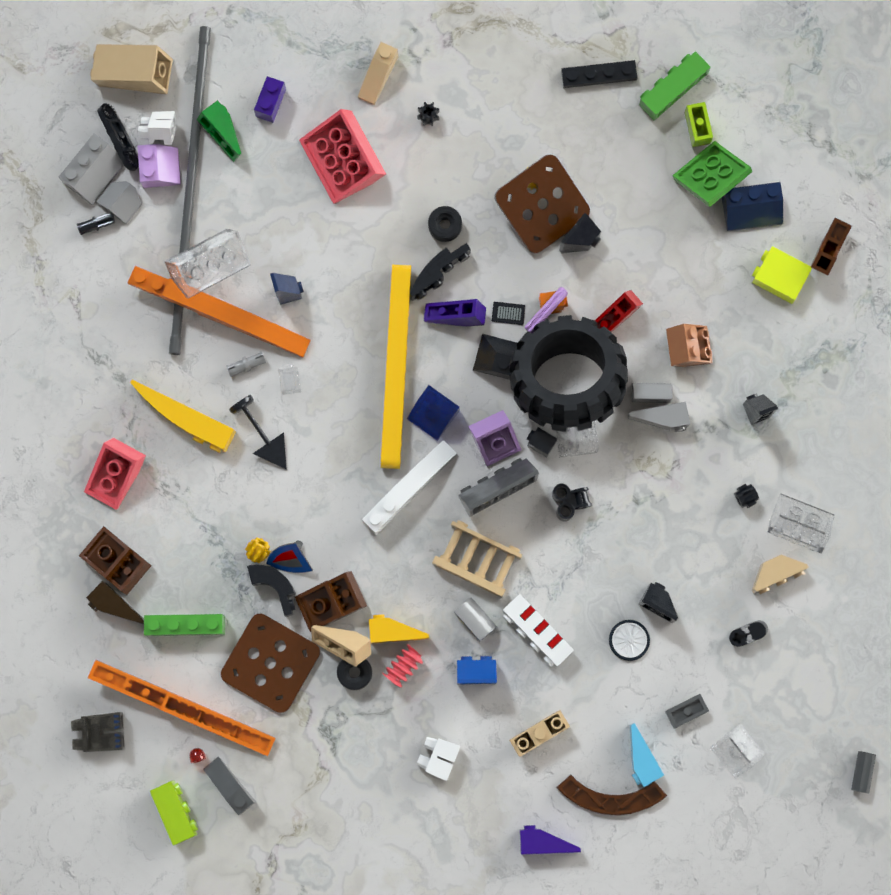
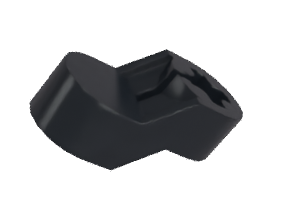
M761 620L751 622L733 630L730 633L729 640L736 647L747 645L763 638L768 633V626Z

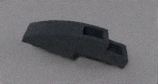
M467 243L452 253L446 247L430 260L413 285L410 293L412 301L415 299L420 300L427 295L426 292L433 288L435 290L443 284L442 281H444L442 272H449L454 268V264L459 261L462 263L470 257L471 248Z

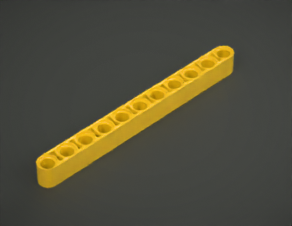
M392 264L381 448V468L400 469L411 265Z

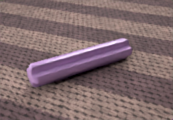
M560 287L526 324L525 330L534 333V326L544 321L567 296L568 292L563 287Z

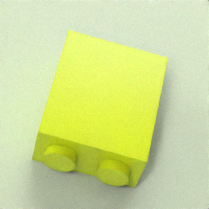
M772 246L769 251L765 250L760 259L763 261L761 267L756 266L751 275L755 277L752 283L792 304L812 268Z

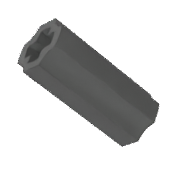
M858 751L851 790L869 794L876 754Z

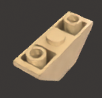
M779 555L760 565L752 592L765 593L770 590V585L776 583L778 587L788 582L787 578L792 575L794 578L804 575V570L809 567L803 562Z
M561 710L509 741L518 756L521 757L570 726Z

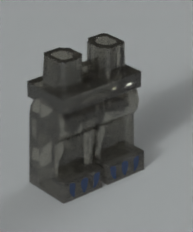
M123 712L81 716V719L71 721L72 731H82L81 739H72L73 750H83V752L125 750L124 732L104 734L105 731L124 730Z

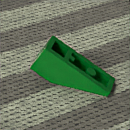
M217 100L200 113L197 121L227 156L235 162L241 154L239 143L227 108Z

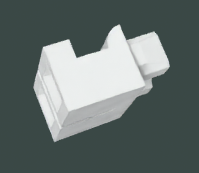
M175 111L152 112L151 117H142L141 126L138 128L139 139H149V144H153L155 140H164V145H172L177 129Z
M427 737L423 747L432 750L433 753L431 758L420 754L417 765L426 769L425 772L447 781L453 764L437 757L455 762L460 746L440 738L437 740Z

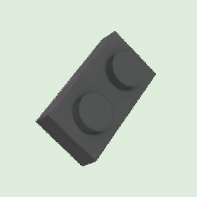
M698 694L666 710L665 713L675 729L709 712V709L701 694Z

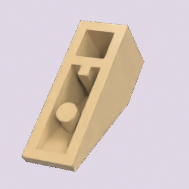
M380 42L358 94L359 99L375 105L398 59V49Z
M317 625L311 627L312 642L355 667L371 655V640L356 631Z

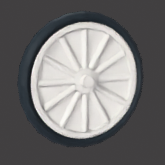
M623 620L612 628L609 635V645L612 652L618 658L633 661L641 658L647 652L650 645V637L647 629L640 622Z

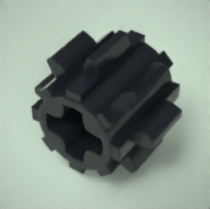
M424 102L423 107H418L420 114L417 115V119L423 120V125L430 124L433 126L434 121H439L437 114L440 112V109L434 108V102L431 104Z
M745 483L738 487L737 492L734 493L741 508H750L759 500L758 493L752 484L747 486Z

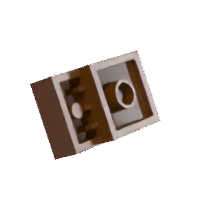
M104 526L79 555L80 558L125 595H128L152 566Z
M352 571L345 572L295 596L310 632L313 625L326 626L367 607Z

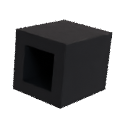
M537 427L536 431L531 430L527 437L529 441L527 446L545 457H548L557 442L556 437Z

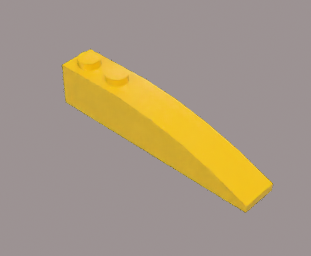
M131 380L130 383L153 408L175 426L193 436L192 440L202 445L205 442L210 445V449L218 453L221 450L227 451L236 434L233 428L141 383Z

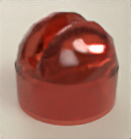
M194 748L189 754L191 764L206 760L202 749Z

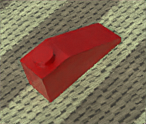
M632 290L624 292L594 320L597 322V328L601 329L604 326L609 331H614L637 311L643 303Z

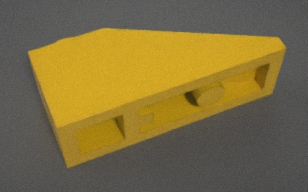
M384 614L373 615V619H369L371 643L429 639V634L393 619L385 618Z

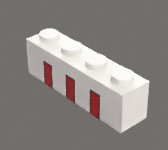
M520 594L503 609L505 613L503 615L504 619L509 624L514 623L518 627L516 631L523 638L527 636L532 641L530 643L531 647L537 653L541 651L545 655L543 659L551 667L553 665L557 667L574 651Z

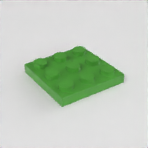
M714 141L672 176L682 187L711 207L751 174L752 169L741 159Z

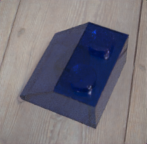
M428 385L415 403L407 420L438 441L459 413L460 406Z

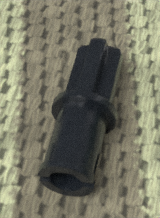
M112 213L97 218L92 217L88 221L77 223V228L80 235L94 230L99 231V228L114 224L115 218Z

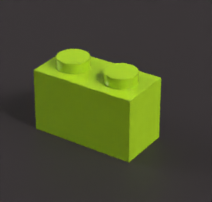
M701 102L687 105L684 114L692 148L711 144L713 134L706 103Z

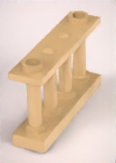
M460 520L457 523L452 521L451 527L455 528V531L444 554L440 555V557L435 556L432 564L502 598L506 590L502 588V583L514 558L521 559L522 554L519 553L520 550L511 545L508 548L468 529V525ZM462 532L473 538L461 563H458L456 566L450 563V557ZM482 541L490 545L478 572L473 574L468 572L469 568L467 566L479 542ZM497 549L508 555L496 580H493L491 583L485 580V574Z

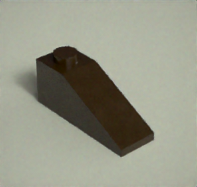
M101 581L86 597L90 601L88 605L95 612L99 610L110 615L144 624V618L104 581Z

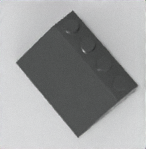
M519 458L511 463V467L507 469L502 467L495 471V475L491 478L483 477L477 481L478 485L472 488L469 485L460 490L459 499L469 517L536 482L539 475L538 470L527 458L524 460Z

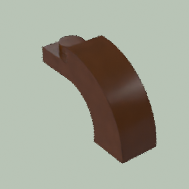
M834 218L817 250L811 268L827 276L829 275L852 225Z

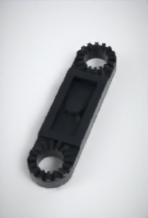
M103 103L97 110L98 115L123 165L128 170L135 171L139 168L136 150L121 120L118 119L116 111H114L115 109L112 108L113 106Z

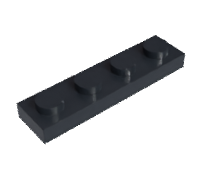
M635 60L561 68L563 88L635 81L638 78Z

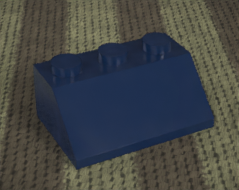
M781 182L732 188L722 197L727 231L783 224Z

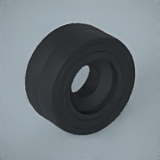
M449 206L436 208L428 219L429 232L436 240L441 242L454 240L462 229V218L459 212ZM443 219H447L451 225L449 228L443 229L440 226V222Z
M342 659L337 667L339 682L350 690H359L367 686L372 678V667L368 660L365 659L356 666L360 669V675L357 678H352L349 675V670L355 666Z

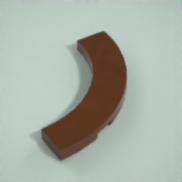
M570 774L556 787L565 797L580 807L607 815H625L639 812L652 807L667 797L655 781L632 793L609 795L585 787Z

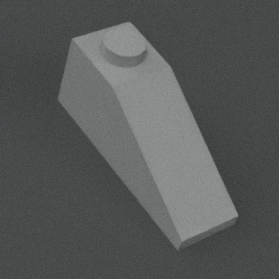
M686 402L628 413V419L669 431L682 432L690 425Z

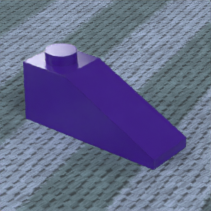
M478 299L426 303L424 322L465 327L485 325L486 307Z
M524 825V829H520L521 855L581 852L580 847L546 831L536 829L535 825Z

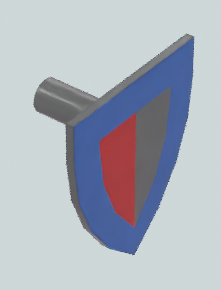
M299 540L277 547L271 552L266 564L286 572L303 573L313 571L301 551L303 543Z

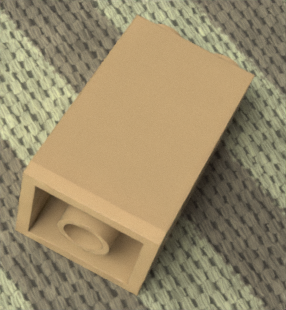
M96 44V50L93 54V68L90 72L91 80L100 87L168 94L173 59L159 46Z

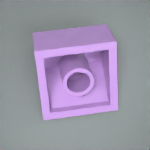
M160 144L137 146L140 183L143 188L181 185L178 148Z
M503 410L468 426L486 466L521 451L511 422Z

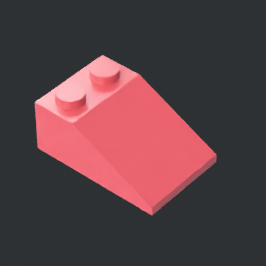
M115 438L104 442L84 492L117 510L140 472L146 455Z

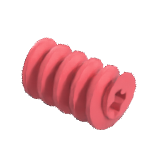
M407 644L409 651L401 650L403 657L396 656L398 663L391 661L393 669L386 667L388 674L382 673L395 686L400 688L402 687L400 680L405 682L408 680L405 674L412 676L411 668L418 669L416 662L423 664L421 655L409 644Z

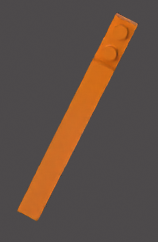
M137 266L134 267L127 282L128 285L192 310L200 316L303 358L311 341L239 307Z
M95 660L87 677L266 756L269 755L276 739L98 660Z

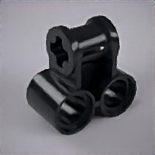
M564 483L557 484L554 487L552 498L554 501L561 503L556 511L559 520L569 521L573 517L575 510L592 506L587 493L588 487L572 491ZM564 489L566 496L564 498L558 497L556 490ZM567 507L570 510V516H563L560 509Z

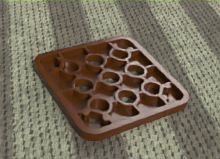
M554 155L543 156L500 187L494 195L497 205L526 248L532 253H539L570 231L584 213L588 216L590 214V207L558 158ZM546 167L552 168L551 171H546ZM530 183H534L537 186V190L533 194L527 190ZM557 187L562 190L560 198L553 196V190ZM542 198L547 201L545 209L538 207V201ZM575 206H578L577 214L574 213ZM527 209L532 212L530 220L523 218V212ZM551 214L557 216V222L554 225H551L548 221ZM534 236L539 237V241L533 240Z
M261 613L256 614L251 618L223 666L221 678L225 683L278 713H284L291 707L318 660L320 649L312 641ZM265 626L264 630H258V627ZM282 640L285 642L286 648L284 651L278 652L275 649V644L277 641ZM252 648L259 650V656L256 659H251L248 655L249 650ZM305 649L307 652V657H304L303 650ZM270 657L276 661V665L272 669L267 668L265 665L266 659ZM285 667H290L293 671L290 678L282 676V670ZM233 669H237L238 676L234 675ZM260 674L266 677V683L262 686L257 685L255 682L256 677ZM283 695V699L276 700V697Z

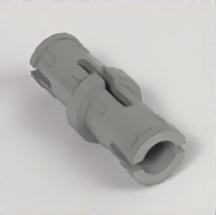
M261 351L248 358L242 357V360L226 365L232 377L246 370L247 372L251 371V368L263 363L265 364L266 361Z

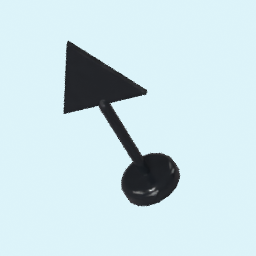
M251 394L234 404L229 411L232 414H237L243 410L266 443V445L252 454L287 470L284 432L272 441H269L247 409L254 401Z

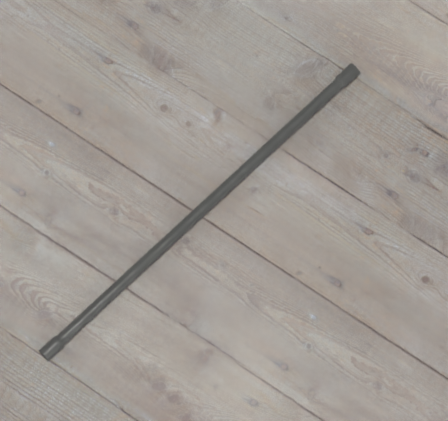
M201 26L199 31L198 62L177 282L185 285L201 124L197 121V118L203 108L207 55L211 28L207 26ZM175 303L169 354L180 355L184 307Z

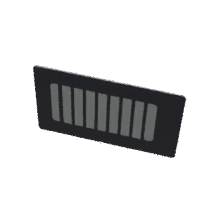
M494 301L491 321L523 325L525 305Z

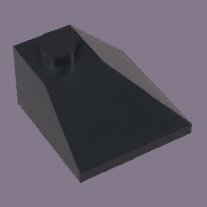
M584 213L561 241L559 251L561 253L588 251L592 246L595 248L601 241V230Z
M482 334L473 371L509 380L511 354L517 350V342Z
M655 582V584L650 583L639 605L670 623L676 622L678 616L669 593L665 591L666 587L658 582Z

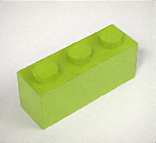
M170 781L150 790L173 846L197 835L198 826L194 819H190L188 814L190 808L186 801L183 802L180 794H183L179 783L175 784V781Z

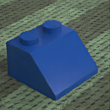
M462 656L461 660H457V685L497 683L496 660H492V656H480V660H472V656Z

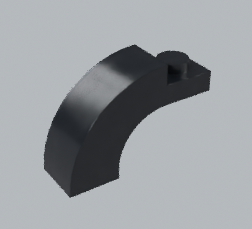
M265 565L247 566L251 584L253 586L269 585L273 587L279 595L284 616H292L293 610L296 609L293 599H289V596L296 595L290 581L281 572Z

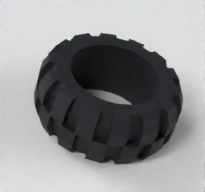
M572 315L558 316V321L551 323L546 319L534 326V333L527 331L516 344L517 350L511 354L509 370L514 400L521 411L524 413L528 412L529 419L542 427L546 423L551 424L554 431L567 432V428L577 427V431L592 428L593 421L598 420L599 423H602L614 413L613 407L621 404L626 393L628 369L627 357L623 346L617 343V337L604 326L601 329L597 328V322L585 317H582L581 321L572 320ZM569 353L590 358L603 372L600 379L589 389L568 395L551 392L540 385L535 379V374L543 363L557 355Z

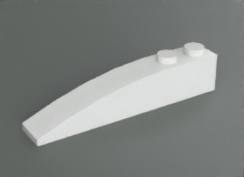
M443 440L362 519L363 523L377 535L457 453Z

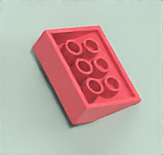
M340 109L299 139L333 204L372 185L386 175L351 110Z

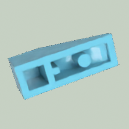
M635 723L631 724L632 770L634 772L632 777L637 785L641 784L642 787H645L663 777L664 774Z

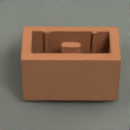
M681 324L666 329L671 366L687 367L713 363L707 326Z

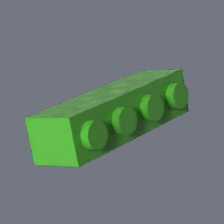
M696 51L692 55L687 54L681 60L682 63L678 67L673 66L668 71V76L664 79L662 77L658 79L652 90H646L640 96L639 106L653 121L709 73L711 67Z
M144 615V635H225V615Z

